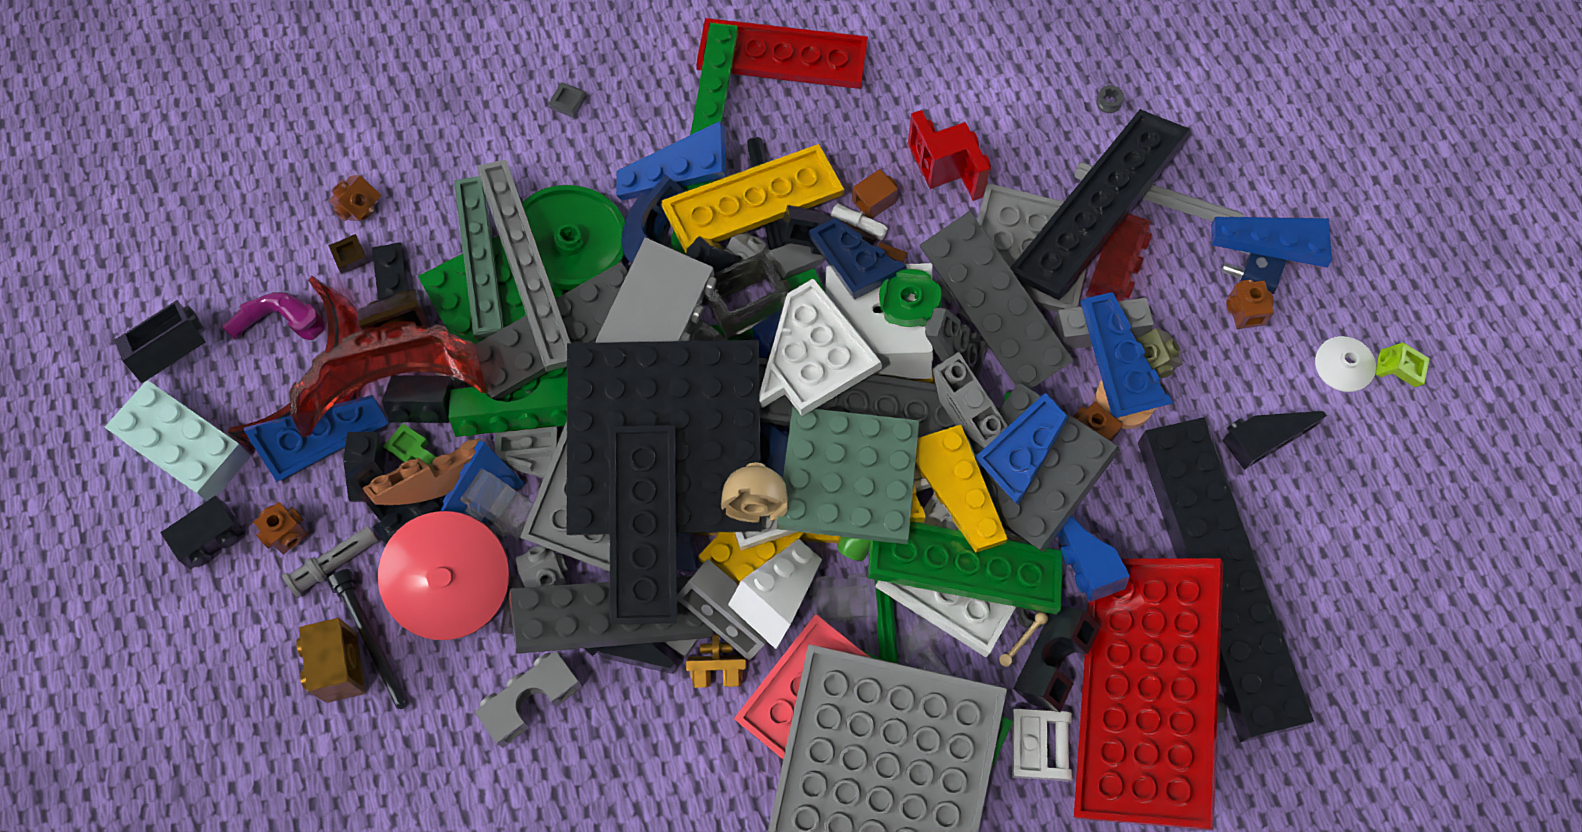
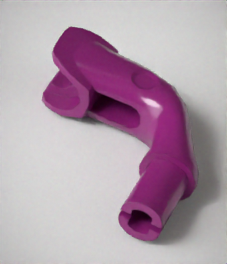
M272 292L239 306L241 309L221 326L236 340L254 322L257 323L264 316L275 312L282 315L288 321L287 325L303 339L314 340L325 330L323 319L310 304H305L297 297L285 292Z

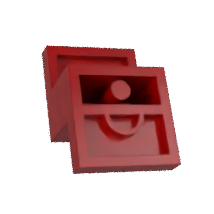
M922 110L911 113L907 144L929 188L932 189L961 178L972 201L983 198L985 187L988 183L989 171H991V163L988 156L982 154L976 133L970 131L966 122L935 132L933 122L930 119H926Z

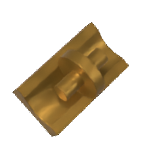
M713 634L712 643L700 644V653H712L713 656H688L686 671L691 672L694 688L711 686V670H723V686L739 687L741 686L743 669H746V657L743 655H720V653H732L733 646L729 643H720V636Z

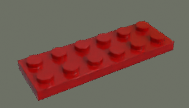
M705 18L696 62L697 70L702 71L710 23L738 26L731 74L861 89L868 36Z

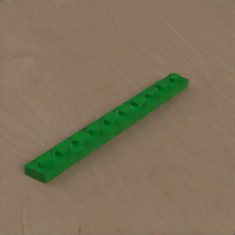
M710 23L690 135L719 121L723 123L738 36V26ZM713 180L688 185L681 188H683L685 191H689L697 187L711 183ZM673 230L670 249L687 255Z

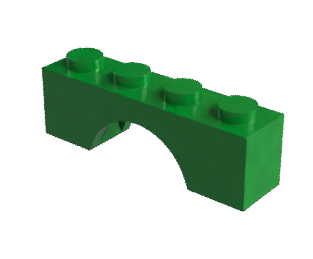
M567 377L541 380L539 386L530 395L510 402L497 401L490 398L484 393L481 386L450 390L449 420L455 437L564 426L567 422Z

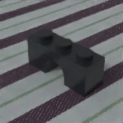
M1061 606V610L1057 614L1050 613L1048 621L1044 624L1013 690L1032 705L1061 712L1074 683L1059 670L1060 665L1072 653L1088 655L1101 626L1084 610Z

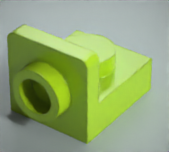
M1404 342L1380 350L1375 374L1379 377L1394 374L1413 387L1422 386L1425 384L1430 358Z

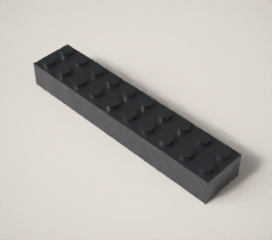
M1205 417L1145 430L1138 441V446L1176 557L1221 558L1223 561L1219 684L1239 742L1242 743L1303 728L1313 723L1312 713Z

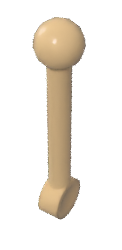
M1037 613L1035 622L1008 653L1001 655L999 661L1002 666H1010L1013 663L1014 655L1040 625L1047 623L1048 616L1046 613Z

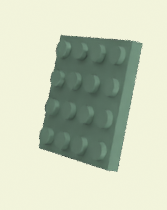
M792 406L783 481L786 485L788 496V511L783 517H778L777 529L907 544L919 421L813 409L801 416L797 409Z

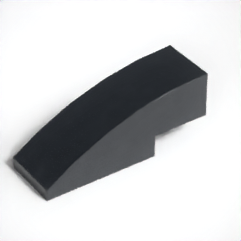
M787 205L779 228L782 242L808 246L812 254L822 255L810 238L809 230L834 217L805 208ZM840 220L861 234L863 240L872 246L874 245L876 240L874 235Z

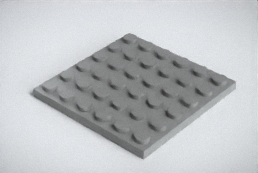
M808 644L768 832H978L1007 688Z

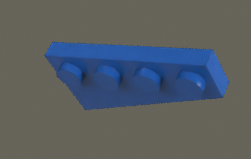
M721 121L714 123L617 170L616 196L620 200H628L639 197L641 193L648 195L665 174L680 187L726 177L725 126Z
M1215 217L1211 224L1212 246L1328 268L1332 261L1329 218Z
M370 395L324 407L311 422L304 437H302L296 414L245 427L244 432L276 482L345 447L347 432H373L389 424L375 397ZM317 409L299 413L303 430Z
M479 440L474 448L476 452L468 464L465 463L459 473L461 477L452 492L449 491L443 500L444 505L440 511L464 513L486 524L524 482L485 442Z

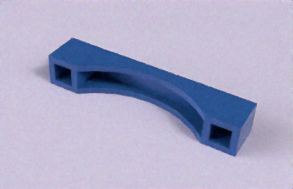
M1071 515L1056 537L1062 546L1061 552L1067 565L1071 564L1076 573L1074 578L1081 593L1085 592L1091 602L1124 590L1130 575L1117 550L1086 531Z

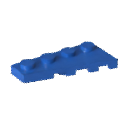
M1113 292L1081 300L1080 303L1111 415L1114 418H1119L1173 404L1169 394H1165L1156 370L1151 369L1145 358L1144 353L1146 352L1144 348L1134 338L1130 330L1131 325Z

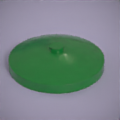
M557 185L537 191L522 202L551 288L570 291L616 264L623 262L625 254L622 249V232L625 220L615 204L604 195L582 186Z

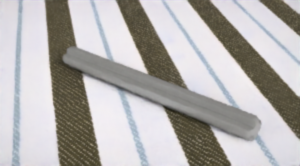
M1079 162L1075 177L1082 180L1094 165ZM1154 184L1150 186L1141 198L1213 221L1215 217H1243L1242 212Z

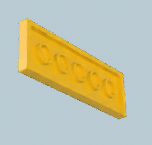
M817 144L662 200V208L687 254L689 246L698 236L719 242L783 218L787 205L808 209L843 196L844 188L822 148Z

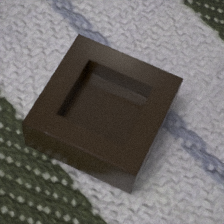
M356 234L328 245L341 274L369 263Z

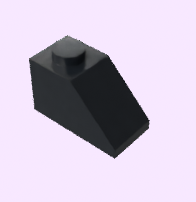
M347 432L343 459L345 474L370 456L384 473L387 451L383 446L386 442L378 432ZM346 479L349 502H365Z

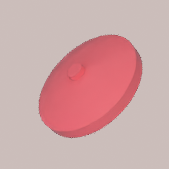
M455 511L427 513L404 524L388 541L378 567L379 591L390 615L408 631L433 640L461 638L483 627L501 607L506 597L510 580L508 557L498 536L480 520Z

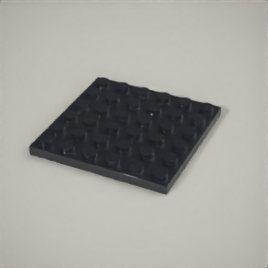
M759 340L567 343L566 535H610L609 426L675 425L677 534L762 532L761 516L760 522L739 521L726 515V508L723 510L721 508L723 487L729 476L750 463H761Z

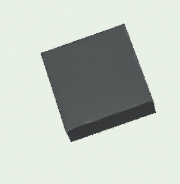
M561 82L548 103L549 108L575 118L587 98V94L583 90Z

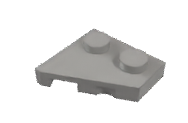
M557 426L496 433L495 454L511 469L544 478L559 442Z

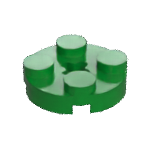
M917 269L901 270L890 281L887 278L879 291L880 308L885 320L890 324L902 327H925L927 321L932 317L934 308L941 307L942 299L939 284H936L931 279V275ZM909 294H914L917 300L906 302L902 298H908Z

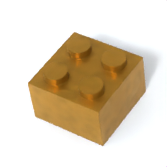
M339 617L300 626V638H297L296 646L299 656L303 657L304 670L300 671L303 688L326 703L366 694L357 631Z

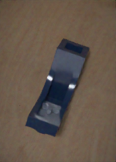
M666 174L648 196L643 193L639 195L626 218L622 232V249L626 258L631 263H633L645 237L661 244L662 230L668 221L662 208V200L686 192Z

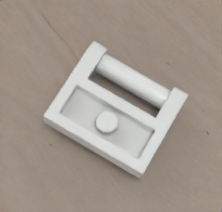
M1013 709L1012 778L1073 781L1072 770L1069 769L1068 724H1072V713ZM1047 723L1055 724L1056 768H1047Z

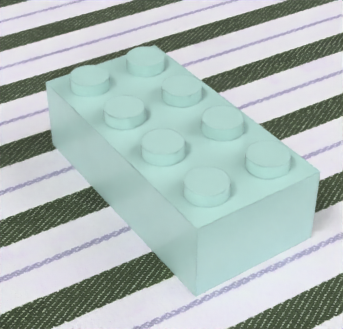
M148 380L144 382L105 426L107 430L206 501L215 495L218 496L251 457L239 443Z

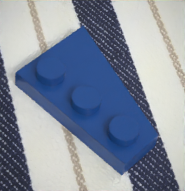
M1044 393L977 454L975 459L1011 499L1019 505L1069 417Z

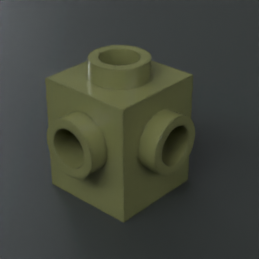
M1155 328L1136 339L1137 343L1140 342L1146 352L1144 356L1151 369L1156 370L1160 379L1172 375L1175 368L1183 365L1179 357L1181 349L1168 332Z

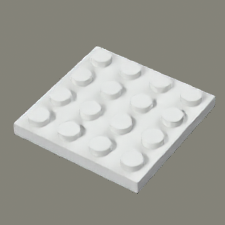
M933 494L924 508V522L917 523L960 531L944 504L941 505ZM1003 528L1007 536V540L1029 544L1023 539L1016 536L1015 534L1008 531L1007 529ZM878 581L875 586L984 657L990 654L1016 608L1015 606L884 581Z

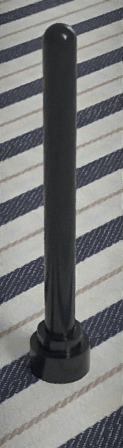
M343 569L332 574L327 579L332 593H337L338 597L343 598L397 709L406 708L408 704L407 698L354 592L356 589L354 585L356 579L351 569Z

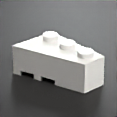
M798 539L740 582L728 605L776 649L791 625L822 559Z

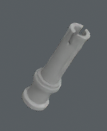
M367 525L364 529L341 542L317 559L315 557L308 558L305 565L290 574L286 572L282 577L296 598H299L304 590L315 583L326 581V578H328L326 574L379 541Z

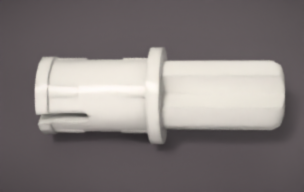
M840 203L834 206L831 217L854 225L874 235L879 241L884 239L888 230L885 225L866 217L865 212L861 211L859 213Z

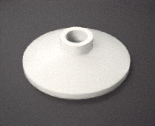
M1338 336L1328 339L1319 347L1315 356L1316 370L1321 379L1327 385L1339 391L1356 392L1362 390L1371 383L1376 373V361L1372 352L1365 344L1351 337ZM1345 356L1349 357L1353 363H1348L1345 360Z

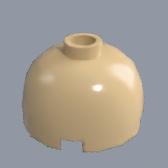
M750 463L746 467L733 472L727 479L723 487L721 508L722 510L726 508V515L739 521L760 522V516L770 515V521L777 520L778 517H783L788 511L786 485L779 474L767 468L764 464Z

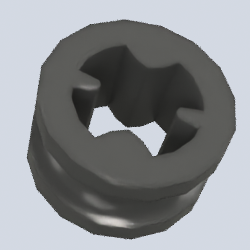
M1104 86L1098 94L1096 104L1102 112L1115 113L1121 107L1124 94L1117 86ZM1106 96H1109V99H1110L1111 97H1114V98H1115L1114 103H1111V100H1109V102H1107V101L1105 100V97H1106Z

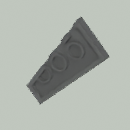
M934 308L932 317L925 326L927 339L942 362L959 352L978 380L988 349L987 344L984 340H980V335L971 333L970 327L960 324V319L949 310Z

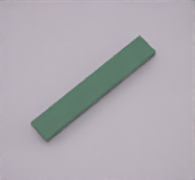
M477 176L454 180L473 334L475 339H482L491 336L505 327L487 197L480 177Z

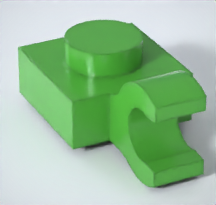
M404 423L383 446L387 452L403 463L420 458L429 465L436 458L425 450L429 442Z

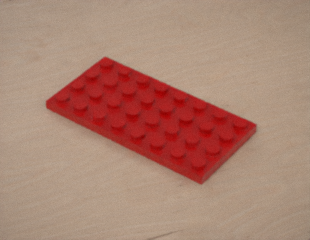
M1121 558L1130 575L1126 588L1091 602L1088 600V614L1101 627L1088 655L1085 654L1074 818L1214 831L1223 561L1221 558Z

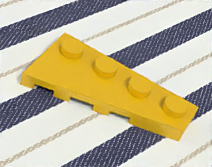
M962 425L917 438L916 469L934 490V495L941 505L944 504L949 511L952 520L973 550L980 552L1006 543L1007 536Z

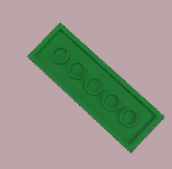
M910 522L907 544L871 540L867 578L1057 614L1061 610L1062 552L1047 548L1043 553L1033 545L1009 540L1004 544L975 552L961 531Z

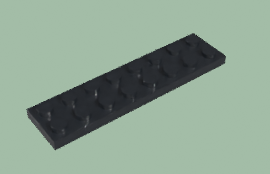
M1139 109L1010 267L1018 281L1060 300L1189 139L1190 128Z

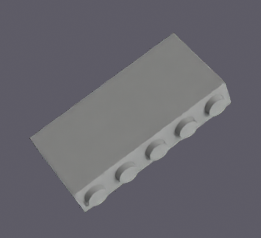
M645 237L595 343L689 341L691 334L687 332L692 322L697 324L704 309V306H701L705 294L711 295L716 285L717 279L714 278L713 267Z

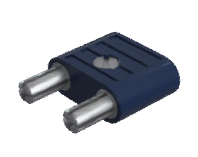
M1243 252L1248 254L1244 268L1229 263L1223 265L1222 272L1240 278L1239 282L1244 280H1253V282L1265 280L1267 290L1274 294L1287 260Z

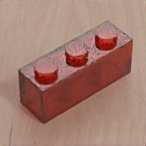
M1132 214L1126 216L1103 245L1086 296L1094 297L1113 292L1117 301H1122L1123 297L1129 299L1135 282L1130 281L1132 273L1138 274L1144 259L1139 256L1140 250L1147 249L1152 233L1147 232L1150 220Z

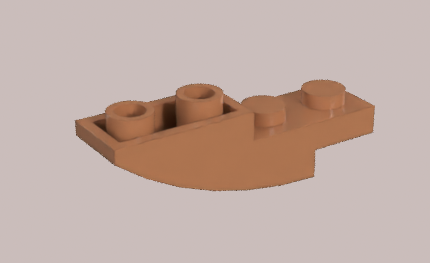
M477 438L476 440L466 441L459 449L448 455H441L435 458L429 465L420 458L408 460L402 463L399 469L387 475L374 478L369 485L363 487V490L374 504L379 505L411 504L444 496L449 491L452 492L461 477L459 473L465 463L468 464L476 452L474 448L481 439Z

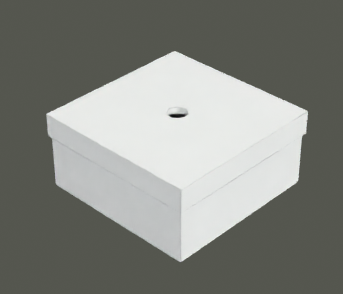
M932 263L905 264L907 269L924 271L931 275L932 279ZM827 266L825 294L881 361L882 369L872 375L898 379L932 378L933 347L925 335V327H902L888 323L880 308L879 291L881 286L854 300L833 269ZM909 294L908 298H902L906 302L917 300L914 294Z

